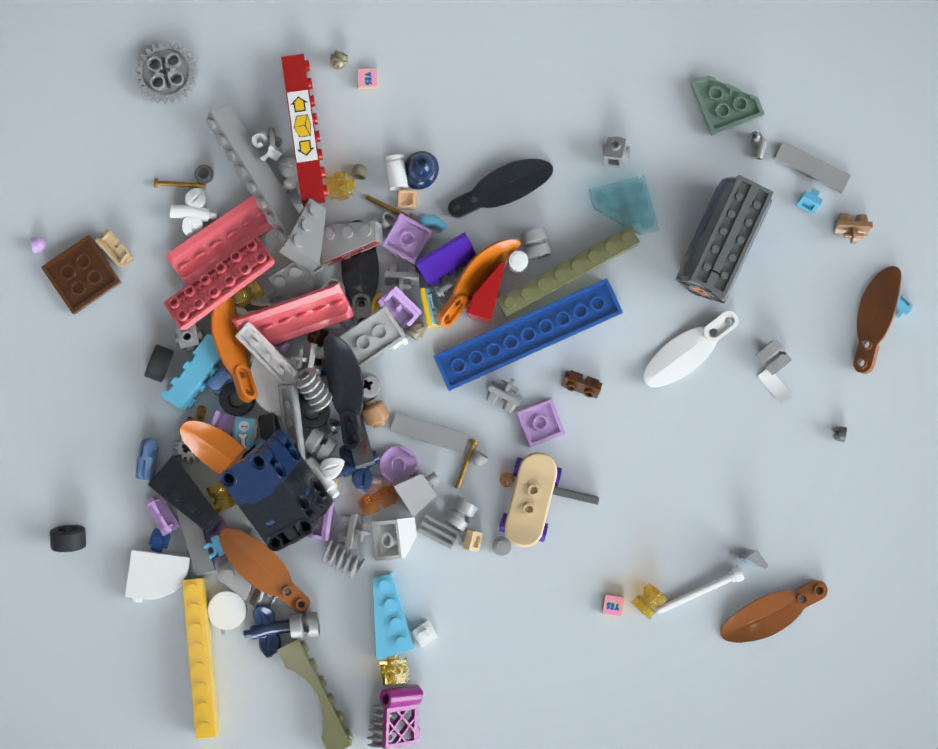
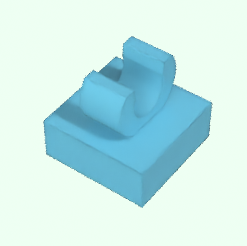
M815 188L812 189L811 193L805 191L799 199L797 206L814 214L823 199L818 197L820 191Z
M899 294L897 304L899 309L895 316L897 318L902 313L907 315L913 306L901 294Z
M218 535L211 538V543L203 547L204 550L207 548L213 549V554L208 556L209 559L214 558L216 554L218 557L225 555Z

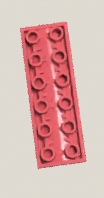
M252 195L167 253L166 258L184 284L188 285L255 234L260 238L274 228L267 222L265 214L257 206L256 200Z
M255 234L163 302L179 328L186 330L272 267L275 260Z
M339 282L239 316L232 319L238 332L247 322H250L272 345H276L349 320L354 316V313Z

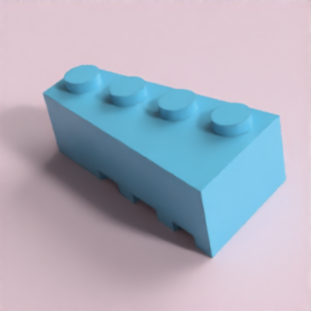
M210 334L204 337L193 352V360L189 359L183 365L181 370L183 373L174 377L170 382L171 389L168 392L164 390L161 394L162 398L181 410L187 411L194 407L198 394H202L207 388L206 382L210 376L213 377L219 370L217 366L222 360Z
M393 572L374 577L373 599L377 661L412 650L415 646Z

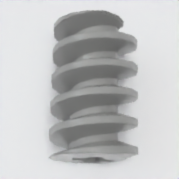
M309 367L296 374L293 380L298 381L296 386L301 388L300 392L305 394L304 398L309 400L308 404L312 406V410L317 412L324 409L331 402L332 394L316 370Z
M371 373L362 374L365 388L364 398L372 399L379 396L382 388L379 379ZM367 382H369L370 384H372V385H371V388H372L371 390H368V389L366 388V383H367Z
M331 539L322 555V562L325 563L329 560V567L336 564V571L343 568V575L349 571V578L351 579L358 573L365 558L359 562L360 555L352 558L353 551L345 554L346 548L343 547L339 550V543L332 546L333 540Z
M373 705V708L378 711L371 713L372 716L376 717V720L370 721L371 724L375 725V728L369 729L374 735L367 737V739L372 741L371 744L367 745L384 749L382 748L383 707L382 705ZM395 712L390 713L391 723H393V721L395 720L391 718L396 716ZM390 734L389 740H392L393 736Z

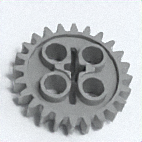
M159 42V48H156L153 44L152 51L146 48L147 55H140L143 61H137L140 68H135V71L139 73L135 78L140 81L138 86L143 88L142 92L144 94L148 93L149 99L154 97L157 103L162 99L164 104H166L167 99L172 104L174 103V98L181 101L180 95L187 97L185 91H193L190 84L196 85L192 78L198 77L197 73L193 72L197 70V66L192 65L195 63V60L190 58V52L185 53L183 46L179 49L177 43L171 47L170 42H167L166 46ZM163 57H165V64L167 69L169 70L167 72V75L171 86L170 89H168V81L164 75L166 74V70L162 60ZM173 59H178L176 65H170V62ZM155 62L160 63L158 68L152 69V64ZM176 77H182L179 83H173ZM157 81H163L160 87H155Z

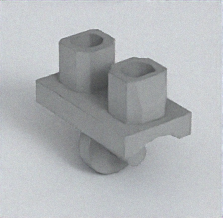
M269 127L268 134L264 132L253 134L252 143L255 147L260 148V159L265 161L269 157L277 161L282 154V149L279 148L282 139L275 135V129Z
M389 264L387 271L384 272L385 285L397 286L402 292L403 289L411 290V286L419 287V273H417L416 265H407L406 272H399V265Z
M304 343V349H299L298 356H292L291 360L297 361L296 368L300 369V371L311 367L320 376L321 367L314 366L315 358L323 359L324 353L317 344Z
M511 378L509 383L503 379L500 384L492 381L488 388L489 392L486 400L495 404L499 397L505 399L506 401L502 408L511 413L516 406H519L523 397L516 394L519 388L512 385L515 380Z
M351 513V515H342L341 525L348 526V532L339 534L338 543L345 545V548L358 549L359 542H364V536H370L371 532L365 531L367 523H362L363 514Z

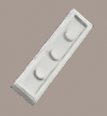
M247 322L235 337L281 384H297L298 381L293 379L299 372L250 322Z

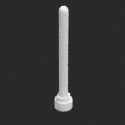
M737 565L731 568L727 575L659 605L656 611L663 613L726 583L743 581L744 576Z

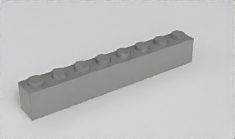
M227 104L211 110L205 120L208 128L212 130L218 144L226 152L228 160L236 168L238 176L243 179L247 190L255 198L257 206L262 209L267 222L274 228L278 239L284 243L299 215L298 211L267 162L260 159V151L253 145L250 135L231 105Z

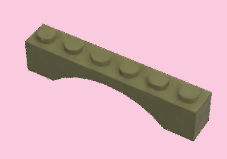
M300 638L280 647L277 651L285 667L303 677L312 686L319 698L324 717L321 739L326 749H345L351 746L352 739L354 738L349 728H345L343 721H345L344 716L340 710H336L334 706L336 703L332 693L328 694L325 688L327 686L326 680L323 675L319 676L316 670L318 668L317 662L314 658H310L307 652L309 647L306 641H302Z

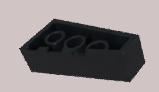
M174 455L171 456L148 483L151 489L210 536L223 522L222 518Z

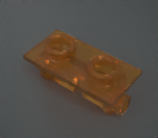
M393 485L384 486L376 493L366 494L358 500V505L364 516H370L380 511L379 503H382L383 508H387L396 504L399 498L395 493Z

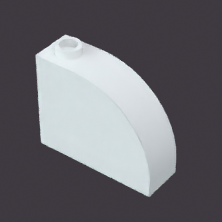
M252 354L249 364L252 365L250 371L257 389V397L255 399L265 410L281 417L278 385L281 383ZM285 358L298 372H300V369L296 368V360Z
M137 549L132 550L125 597H129L132 602H142V599L155 600L174 593L182 586V580L187 579L192 568L190 556Z

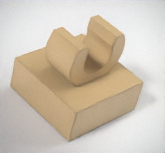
M473 530L461 531V534L466 537L464 542L459 541L458 544L463 546V549L479 552L483 533Z

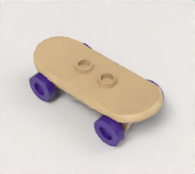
M530 453L524 459L517 457L513 476H516L508 513L503 512L499 531L505 532L508 540L518 547L526 548L533 546L538 541H545L548 523L545 522L554 486L558 487L562 468L557 467L555 461L545 453Z

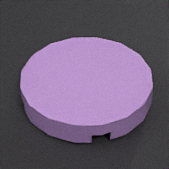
M393 446L382 454L379 468L382 476L387 481L392 482L417 470V459L409 448Z

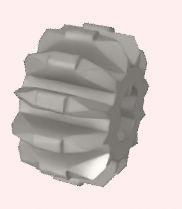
M179 434L181 441L175 439L174 443L178 444V447L172 448V450L179 452L174 456L176 458L181 457V463L187 460L188 464H192L193 459L199 462L200 460L192 451L186 452L188 449H185L186 444Z

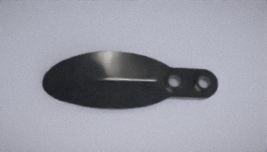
M524 159L503 165L481 179L472 191L450 201L448 211L452 217L462 218L480 208H495L512 203L542 186L551 177L553 166L548 161L542 159ZM472 197H478V201L475 203L471 202ZM455 205H460V210L455 211Z
M354 220V221H352L351 223H354V222H363V221H361V220ZM376 247L362 253L359 252L346 260H341L343 285L352 303V311L354 313L352 317L353 326L372 314L371 303L375 297L379 281V262ZM364 303L365 306L359 307V304Z
M330 334L325 337L323 345L329 392L332 394L333 405L340 415L343 443L346 447L354 449L363 443L360 419L364 401L362 372L354 353L347 343L340 337Z

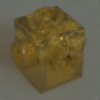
M343 171L336 172L334 176L326 177L331 200L337 198L338 200H347L350 198L349 196H353L352 190L356 189L354 178H350L349 173L345 174Z
M398 655L387 657L386 661L380 662L383 686L399 685L410 681L407 658H399Z

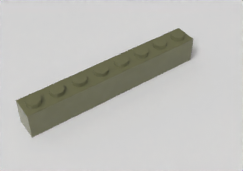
M630 225L496 300V303L506 319L636 247L640 241Z

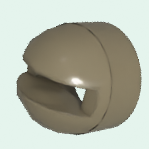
M362 164L354 165L351 176L359 180L366 178L367 171L365 166Z

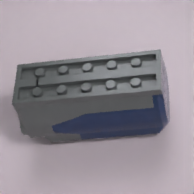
M741 175L723 178L714 191L681 262V268L675 280L682 287L697 296L725 303L772 203L771 197L774 192Z

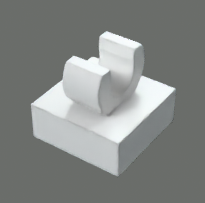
M428 620L411 631L421 647H424L438 637Z

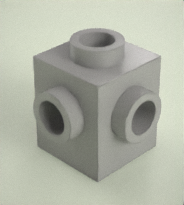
M619 136L607 138V143L603 144L602 147L605 166L624 168L626 158L630 157L631 151L630 146L627 144V139Z
M197 323L186 330H181L178 325L176 326V345L180 346V349L186 350V352H194L204 339L203 331L199 330Z

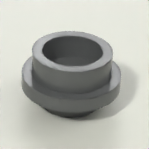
M200 165L196 168L194 175L199 183L207 184L212 181L214 172L210 166Z

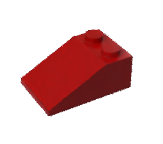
M502 262L475 292L472 300L468 299L466 313H469L468 318L491 323L506 263Z

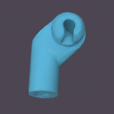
M423 215L418 223L425 227L433 225L440 232H443L447 227V224L436 215Z

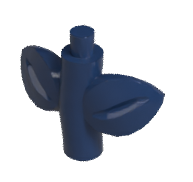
M345 445L341 446L339 456L345 462L336 478L342 475L344 478L352 475L354 486L361 493L365 494L373 481V474L369 468L380 463L377 452L375 450L372 451L375 464L356 469L351 449Z
M258 604L253 613L254 621L258 625L251 626L250 630H244L243 634L244 638L252 637L253 640L259 638L260 650L265 657L270 658L280 648L281 640L278 634L290 633L289 619L275 620V612L271 607Z

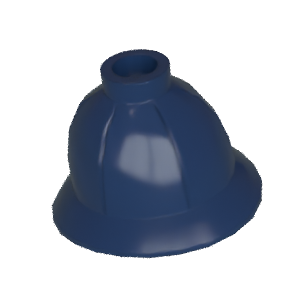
M419 151L409 156L405 162L408 186L421 190L433 184L439 172L438 161L434 155L426 151Z

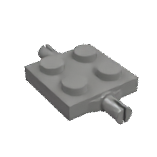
M294 261L290 262L268 277V280L275 288V291L267 296L268 300L272 303L280 297L285 301L320 289L321 285L316 280L315 274L323 270V266L319 264L311 272Z

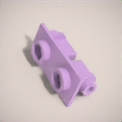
M160 495L153 496L144 503L163 536L180 527L163 497Z

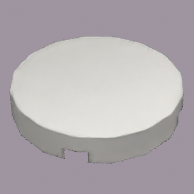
M233 591L220 592L209 602L208 617L212 624L219 629H234L241 625L246 618V602Z

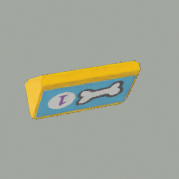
M421 288L420 293L427 327L441 326L437 322L439 307L436 292L433 288Z

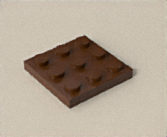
M87 235L41 267L74 315L122 283L90 235Z

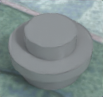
M504 536L497 537L492 543V549L499 556L507 555L511 550V542Z

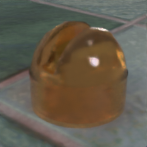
M509 472L501 474L499 478L500 484L506 488L511 487L515 481L513 474ZM502 478H511L512 482L502 481Z

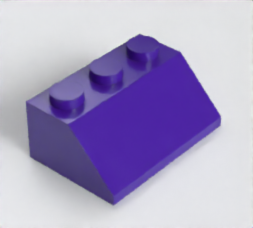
M464 232L415 261V264L428 287L430 285L435 287L442 282V278L445 276L451 277L459 272L458 269L460 267H466L477 254Z

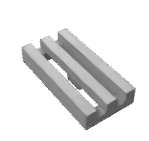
M425 514L417 529V532L450 549L460 532ZM427 519L453 532V537L427 524ZM423 526L451 540L450 543L422 530Z

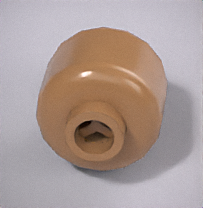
M375 398L364 402L365 406L362 408L361 413L368 426L377 428L388 422L389 412L382 400L376 401Z

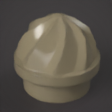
M335 50L334 54H331L330 63L334 69H343L348 64L349 56Z
M414 321L405 331L417 341L423 337L425 327L422 322Z

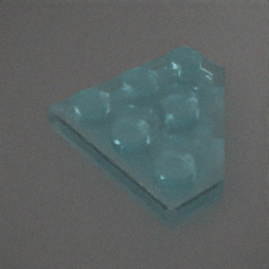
M644 175L589 189L592 205L596 211L626 228L631 225L634 232L639 235L659 230Z

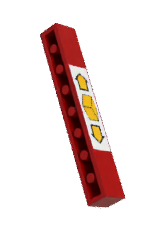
M304 54L283 56L281 60L301 201L303 206L309 199L318 204L326 203L325 196H328L327 185H323L322 178H326L324 167L320 166L323 154L322 149H318L317 145L321 140L319 131H315L318 119L317 114L313 113L312 107H316L314 95L310 96V89H313L312 79L307 76V72H310L309 60H305Z

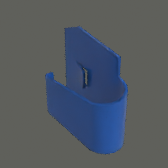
M155 528L149 541L151 545L150 550L161 553L163 548L167 549L171 537L170 533L163 536L160 530Z

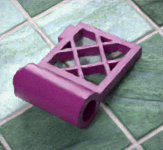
M419 685L387 688L381 691L380 703L383 707L382 748L388 749L417 744V739L420 736V727H417L418 704L421 703L423 698V690ZM408 710H411V717L407 721L404 715ZM395 712L397 717L391 723L390 713ZM402 720L405 725L399 732L395 727ZM409 729L411 731L410 739L406 740L403 735ZM393 731L397 736L392 742H389V736Z

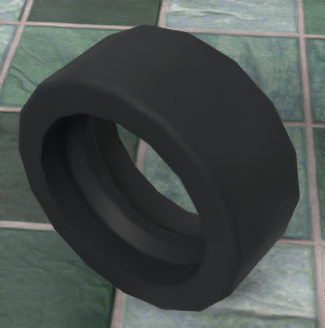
M274 413L259 416L258 426L261 438L275 430H281L278 418Z

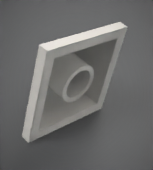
M414 517L372 522L376 561L406 557L417 537Z

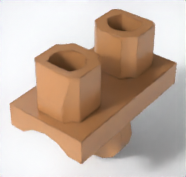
M840 213L834 228V235H844V238H850L851 244H856L857 239H863L864 236L869 235L870 229L873 228V222L868 221L867 214H859L856 216L855 221H850L848 213Z

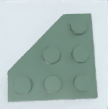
M707 76L690 84L711 136L765 115L757 96L744 93L732 85L717 81L716 78Z

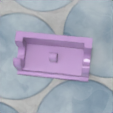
M397 286L388 287L376 302L380 307L386 305L402 328L412 325L418 316L423 313Z
M335 502L332 503L327 513L319 518L318 525L308 538L330 540Z

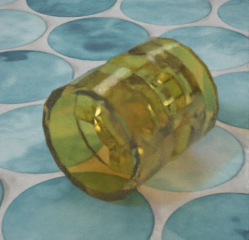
M254 279L233 296L240 307L244 308L251 304L252 299L257 300L265 294ZM251 288L252 291L247 294L245 289Z
M220 481L206 488L210 498L215 500L213 505L217 513L237 504Z
M648 582L642 590L643 595L638 594L631 603L648 619H651L657 612L655 607H661L668 599Z

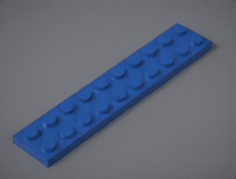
M606 278L433 357L448 391H451L622 314L623 311Z

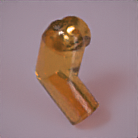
M203 405L198 406L195 417L188 416L186 421L202 422L206 416V407Z

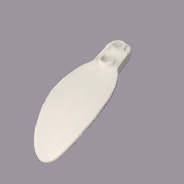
M726 311L706 326L690 329L669 341L647 365L643 375L645 384L649 387L665 386L695 370L711 354L717 341L737 327L739 323L737 314L733 311ZM726 317L731 318V324L725 323ZM711 329L716 330L715 336L710 335Z

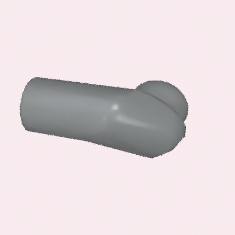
M754 131L750 134V140L756 148L753 158L762 160L767 142L761 133Z

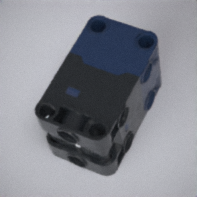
M275 430L245 447L219 477L221 484L226 488L267 547L272 551H280L310 535L318 525L319 518L327 513L333 503L332 497L325 490L321 481L313 473L299 450L283 430Z

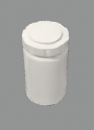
M393 154L385 157L390 190L395 191L408 188L405 163L403 161L404 155Z
M523 251L513 252L508 261L509 271L516 275L523 273L528 264L527 255Z

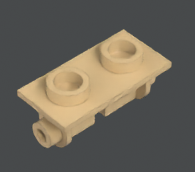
M104 230L102 232L103 236L95 239L96 243L119 268L134 261L132 253L122 243H118L119 239L113 234L112 230Z

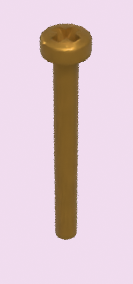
M158 178L154 179L155 188H158V185L206 188V184L159 181Z
M369 195L365 197V199L397 215L402 213L411 219L413 218L411 213L408 215Z
M470 439L469 441L471 445L456 483V489H460L475 445L479 444L476 440Z

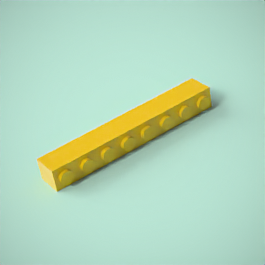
M206 577L182 580L195 735L196 739L216 737L219 734L210 621L208 617Z

